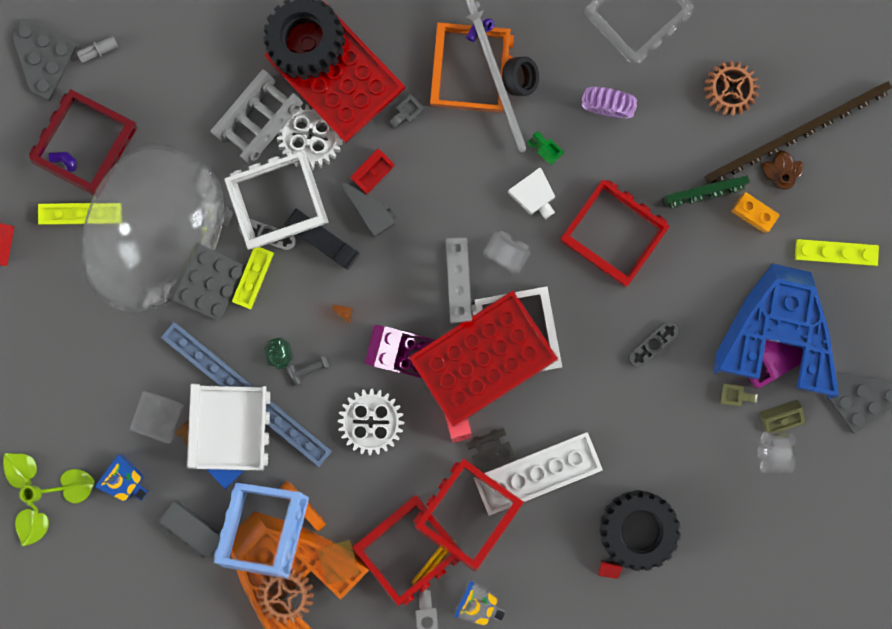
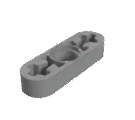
M250 219L253 228L258 229V225L261 226L258 231V237L262 236V232L265 229H271L273 232L280 230L279 228ZM239 224V227H238L239 232L241 233V235H243L242 230H241V227H240V224ZM294 235L290 236L289 239L292 241V244H287L286 247L279 240L277 244L272 242L268 245L288 251L295 247L296 238Z

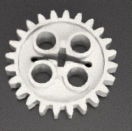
M306 104L305 110H302L300 107L299 111L278 132L280 136L277 137V142L281 143L278 145L279 150H284L282 152L283 157H286L287 153L291 151L305 152L312 170H314L315 164H318L320 168H322V162L329 165V157L336 159L334 152L340 153L338 145H343V140L340 139L314 109H309L308 104ZM300 123H304L307 125V127H305L304 129H300L297 127V125ZM323 126L327 128V130L325 132H319L317 131V128ZM296 142H301L303 146L300 148H296L293 146V144ZM317 145H320L324 149L321 151H315L313 148ZM300 161L295 163V167L300 165Z
M365 389L362 390V396L357 392L354 393L356 399L347 398L350 404H343L342 406L346 411L339 412L340 415L344 416L343 419L338 420L339 423H343V427L338 430L345 431L341 438L348 437L349 440L346 445L353 443L354 451L360 447L361 454L364 453L365 449L368 450L369 455L372 454L373 450L380 454V448L388 451L387 444L394 446L392 439L399 440L400 438L396 433L403 432L398 427L404 424V421L399 420V417L404 414L397 413L401 406L394 407L393 404L396 399L389 401V393L384 397L381 396L382 390H379L377 395L374 394L373 389L370 390V394H367ZM358 406H364L367 409V414L364 417L357 416L356 408ZM379 406H384L387 409L386 417L380 418L377 416L376 409ZM370 416H373V420H388L389 424H374L373 428H371L367 423L356 424L353 423V420H368ZM358 426H363L366 429V435L362 438L355 434V429ZM384 427L387 430L386 437H377L376 429Z

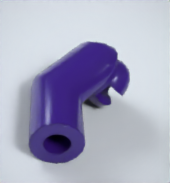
M68 152L49 153V162H61L68 172H74L77 169L76 159Z

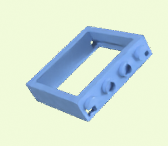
M235 483L234 489L231 492L230 505L226 511L224 527L220 532L218 549L215 551L214 563L225 568L288 579L309 498L300 492ZM247 493L291 499L273 566L230 559Z

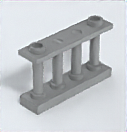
M262 69L210 131L223 143L229 139L243 150L240 157L249 165L260 157L262 151L290 118L299 111L303 104L294 93L288 98L273 85L276 81L264 69ZM267 92L283 104L276 113L260 102ZM253 108H256L270 120L263 129L247 117ZM241 123L257 135L249 145L234 133Z
M467 237L446 239L450 320L451 323H463L465 321H472Z

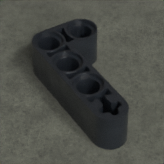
M295 208L284 225L288 227L311 218ZM322 226L298 233L300 237L348 271L360 255L358 251Z

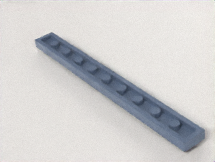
M173 322L161 338L218 385L225 387H254L176 322ZM270 400V404H266V412H270V420L267 425L320 467L332 450Z

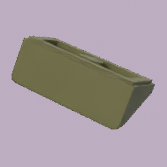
M798 400L759 412L767 436L806 423L803 408Z

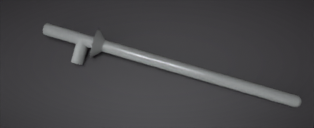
M465 0L470 15L465 18L472 20L518 150L525 152V142L481 21L484 10L478 12L477 9L480 7L478 1Z

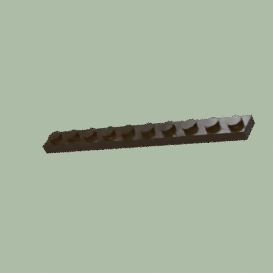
M887 81L707 174L704 178L708 184L711 182H721L726 179L724 175L730 172L732 175H735L744 170L742 166L750 163L752 166L762 161L761 156L765 154L771 156L779 152L778 147L784 144L787 147L798 142L796 138L804 135L806 138L816 133L815 128L822 126L823 129L834 123L832 119L838 116L840 119H843L852 114V109L858 107L860 110L870 105L869 100L876 98L878 101L888 95L887 91L892 86Z

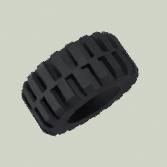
M322 0L283 1L285 5L275 7L276 13L268 16L269 25L266 24L264 26L266 35L263 39L267 53L283 73H289L293 78L300 76L302 79H309V76L312 75L315 79L320 77L319 73L323 71L325 74L331 71L329 67L331 65L336 66L339 62L337 57H341L344 52L342 48L345 45L344 30L337 15ZM306 22L318 24L322 28L323 36L321 42L314 50L305 54H297L288 49L286 45L287 37L294 27Z
M634 490V492H625L622 496L614 498L613 502L605 508V513L600 520L601 527H599L601 541L607 553L621 566L633 569V571H649L653 567L658 568L662 566L665 560L668 561L672 557V552L677 550V541L680 540V522L677 520L676 512L667 501L648 491ZM636 511H644L651 514L659 526V534L656 541L650 547L642 550L630 548L621 537L623 520L629 514Z

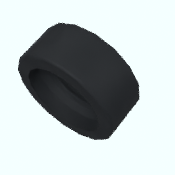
M526 56L514 57L505 63L502 70V80L506 91L513 96H527L533 94L537 89L539 70L531 58ZM519 66L524 71V84L522 87H520L517 79Z

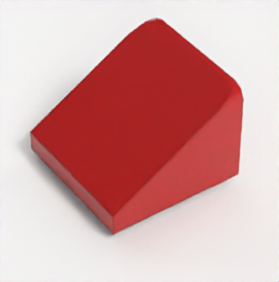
M601 560L598 575L618 579L622 566L619 563Z

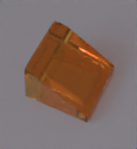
M333 304L332 309L346 322L351 324L353 309Z

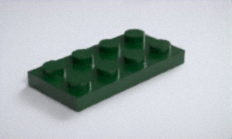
M748 175L668 194L662 198L664 207L669 206L670 209L677 208L685 204V201L693 204L701 202L706 196H709V199L721 197L726 191H729V194L741 192V190L745 189L744 186L750 182Z

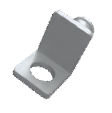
M425 590L422 593L419 591L420 610H416L417 629H425L421 625V621L425 618L433 620V626L429 629H438V614L436 608H432L431 591Z

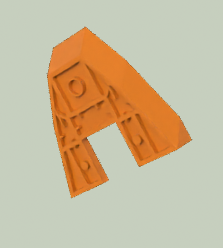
M254 511L237 529L231 551L232 559L273 566L285 521ZM301 527L291 570L296 568L294 574L296 576L302 571L301 580L311 571L341 600L369 571V568L357 553ZM236 570L240 583L264 629H312L303 619L298 618L297 615H295L296 621L292 623L290 617H288L287 624L283 623V617L280 618L278 623L275 622L276 615L269 619L268 615L271 612L269 610L266 613L262 612L266 605H258L264 598L257 597L258 593L264 592L258 589L259 585L266 586L262 579L265 577L270 580L268 575ZM284 579L291 588H295L298 585L290 579ZM275 581L270 586L269 597L279 592L278 581ZM283 590V593L279 597L284 598L289 594V592ZM272 603L278 610L287 611L282 603Z

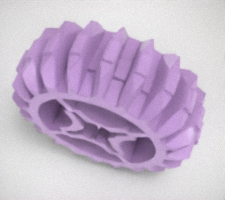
M588 87L585 89L581 100L582 107L585 110L614 118H631L634 116L637 108V99L633 95L611 88Z

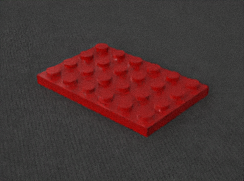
M337 15L344 30L345 45L342 46L344 52L341 57H337L339 61L337 65L329 67L331 71L325 74L323 71L319 73L320 77L315 79L312 75L309 76V79H302L300 76L293 78L289 73H283L275 65L268 53L264 57L334 132L347 143L404 91L406 87ZM311 22L297 25L290 31L287 37L286 45L288 49L297 54L311 52L322 40V28L318 24Z
M511 291L472 316V321L461 323L409 357L453 427L558 361V357L514 291Z

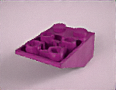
M374 324L364 364L422 378L409 357L435 341V339Z
M766 340L760 378H748L753 388L758 389L801 364L803 349Z

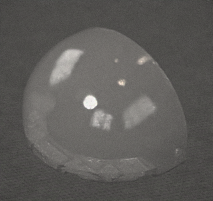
M149 144L129 152L107 173L90 204L82 238V258L87 279L96 294L104 301L119 310L133 313H143L150 308H161L173 301L168 297L195 243L202 244L212 250L215 249L222 228L219 223L220 215L224 214L223 193L218 178L210 171L209 166L205 162L167 145Z

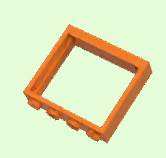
M437 22L430 107L503 113L504 108L499 94L497 105L439 100L445 33L467 35L472 25ZM494 27L491 31L486 32L487 37L503 38L500 71L502 77L505 63L512 58V55H509V47H513L514 35H510L511 29Z

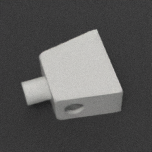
M538 168L508 191L530 215L539 210L546 220L555 213L549 204L555 198V195L541 168Z

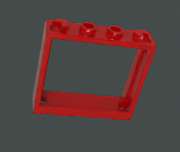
M603 179L559 241L618 283L628 287L670 226L666 224L668 221L661 215H653L647 205L636 203L633 200L634 196L626 191L622 193L617 189V184ZM602 190L659 229L627 275L570 236Z
M462 459L460 463L456 461L450 472H452L450 478H444L438 486L440 492L437 496L432 495L426 503L429 507L425 513L420 511L414 520L417 523L414 529L475 572L524 501L468 461ZM463 469L513 503L474 560L424 525Z
M418 495L412 497L352 547L398 606L402 604L408 605L415 599L413 597L418 591L422 593L431 586L429 582L433 578L438 580L447 573L445 569L450 564L454 567L460 562L452 555L448 556L404 594L399 596L364 550L416 507L425 513L428 507ZM431 514L428 521L441 537L462 551L436 517Z

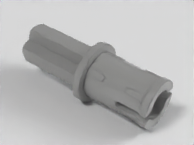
M112 35L98 43L94 42L93 45L79 50L77 55L81 62H85L99 55L102 57L103 53L118 48V45Z

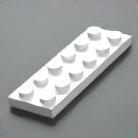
M585 432L484 474L525 502L600 472L603 469L589 434ZM473 477L489 516L511 507L512 502L478 478Z

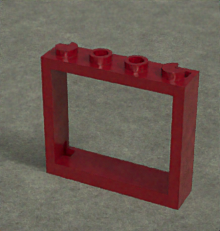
M70 89L67 94L65 93L62 96L59 109L52 113L49 126L40 133V141L37 146L34 145L31 148L29 159L33 165L98 198L135 134L137 125L136 122ZM74 101L124 126L91 183L41 158Z

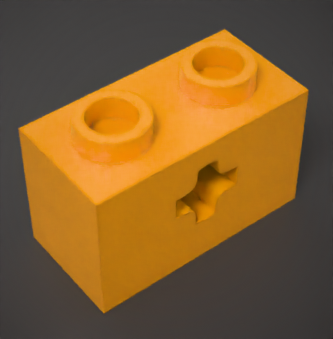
M747 192L740 196L731 210L732 213L764 234L770 231L780 214Z

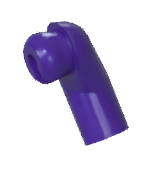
M481 19L485 32H489L494 28L495 24L492 19ZM474 23L466 36V39L470 42H475L478 37Z

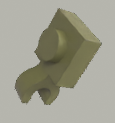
M723 383L720 404L741 407L742 401L757 403L758 395L743 393L744 386Z

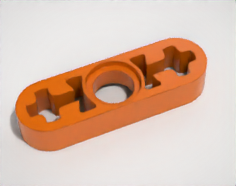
M288 480L279 487L282 490L299 492ZM308 503L304 517L317 531H320L327 524Z

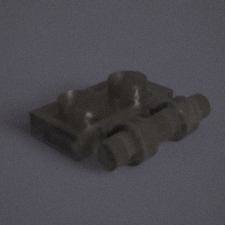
M504 428L499 430L493 429L489 434L473 437V440L466 442L468 450L477 448L478 453L472 455L471 458L475 467L483 473L516 461L510 442L507 441L502 444L499 438L506 436ZM494 441L495 447L484 451L482 445Z

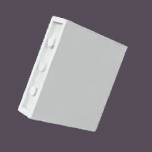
M191 384L188 469L264 471V466H268V453H264V447L269 445V433H265V424H269L270 412H266V404H270V392L266 391V386L260 388Z

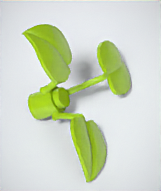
M4 454L3 466L8 482L15 488H22L19 494L21 500L33 508V510L25 509L21 511L16 517L15 527L21 546L36 543L48 530L49 520L47 515L38 513V508L33 504V502L40 500L43 493L64 490L63 495L67 501L80 503L87 499L95 485V480L89 473L79 469H71L62 474L60 479L62 487L40 489L38 486H30V479L37 473L35 460L27 454Z

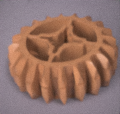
M733 61L728 62V67L724 62L720 64V68L715 66L713 68L714 72L708 73L711 79H706L704 82L709 85L704 88V92H710V94L705 96V99L712 98L713 101L709 103V106L711 107L716 104V112L722 108V115H726L728 110L730 116L735 115V110L741 115L743 109L746 111L750 109L749 104H755L753 98L759 96L757 92L753 91L760 88L759 85L753 84L758 81V78H751L754 71L751 70L748 73L746 71L748 65L740 68L741 62L739 61L735 67ZM734 73L739 75L740 78L733 80L725 74ZM718 78L721 80L720 83L723 86V90L719 95L716 91V82ZM744 82L747 86L745 99L742 97L743 93L740 89ZM739 83L732 92L729 91L724 94L731 85ZM731 97L734 101L737 100L738 104H729L724 102L723 99Z
M292 568L288 579L296 582L299 585L298 588L289 587L286 581H284L287 578L268 575L270 580L265 577L262 579L266 586L259 585L258 589L264 591L257 594L258 598H264L258 605H266L262 612L266 613L269 610L271 612L268 615L269 619L276 615L275 622L277 623L281 617H283L284 624H287L288 617L294 623L296 621L295 615L302 619L303 614L301 610L308 613L309 609L305 605L311 606L313 603L307 599L314 596V593L307 592L313 586L312 584L305 585L309 581L308 577L303 580L300 579L303 575L302 571L297 576L294 575L296 568ZM275 581H278L279 592L269 597L270 586ZM283 590L292 593L288 600H284L285 597H279ZM302 593L300 606L293 609L292 598ZM272 603H282L287 611L278 610Z

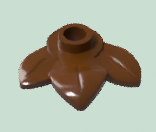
M783 150L777 154L775 162H763L762 166L765 176L775 181L776 185L783 190L792 188L796 179L804 171L803 162H793L791 155ZM782 177H788L789 181H784Z

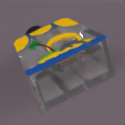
M470 578L454 612V617L487 625L490 617L501 622L506 610L495 606L498 601V597Z

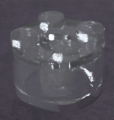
M763 431L761 437L763 445L758 448V458L762 459L761 472L792 473L796 461V456H793V449L796 450L794 434Z

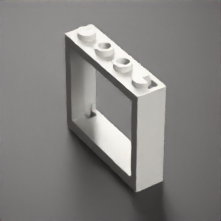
M291 151L287 153V157L280 159L278 156L268 159V163L261 166L260 163L249 166L248 171L242 172L237 170L230 173V177L225 178L248 249H255L329 223L305 152ZM300 161L318 216L256 238L238 183Z
M548 287L515 292L518 298L534 295L540 296L548 344L558 357V361L542 371L561 368L562 363ZM507 294L474 300L475 304L471 305L473 316L483 310L482 305L494 303Z

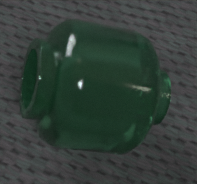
M283 338L269 340L268 344L264 347L268 365L276 366V369L288 367V363L293 359L290 343Z

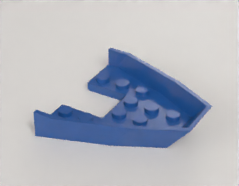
M772 263L746 297L719 346L715 356L713 373L726 372L759 379L766 340L803 348L797 389L827 395L828 399L838 397L839 392L830 333L812 273Z

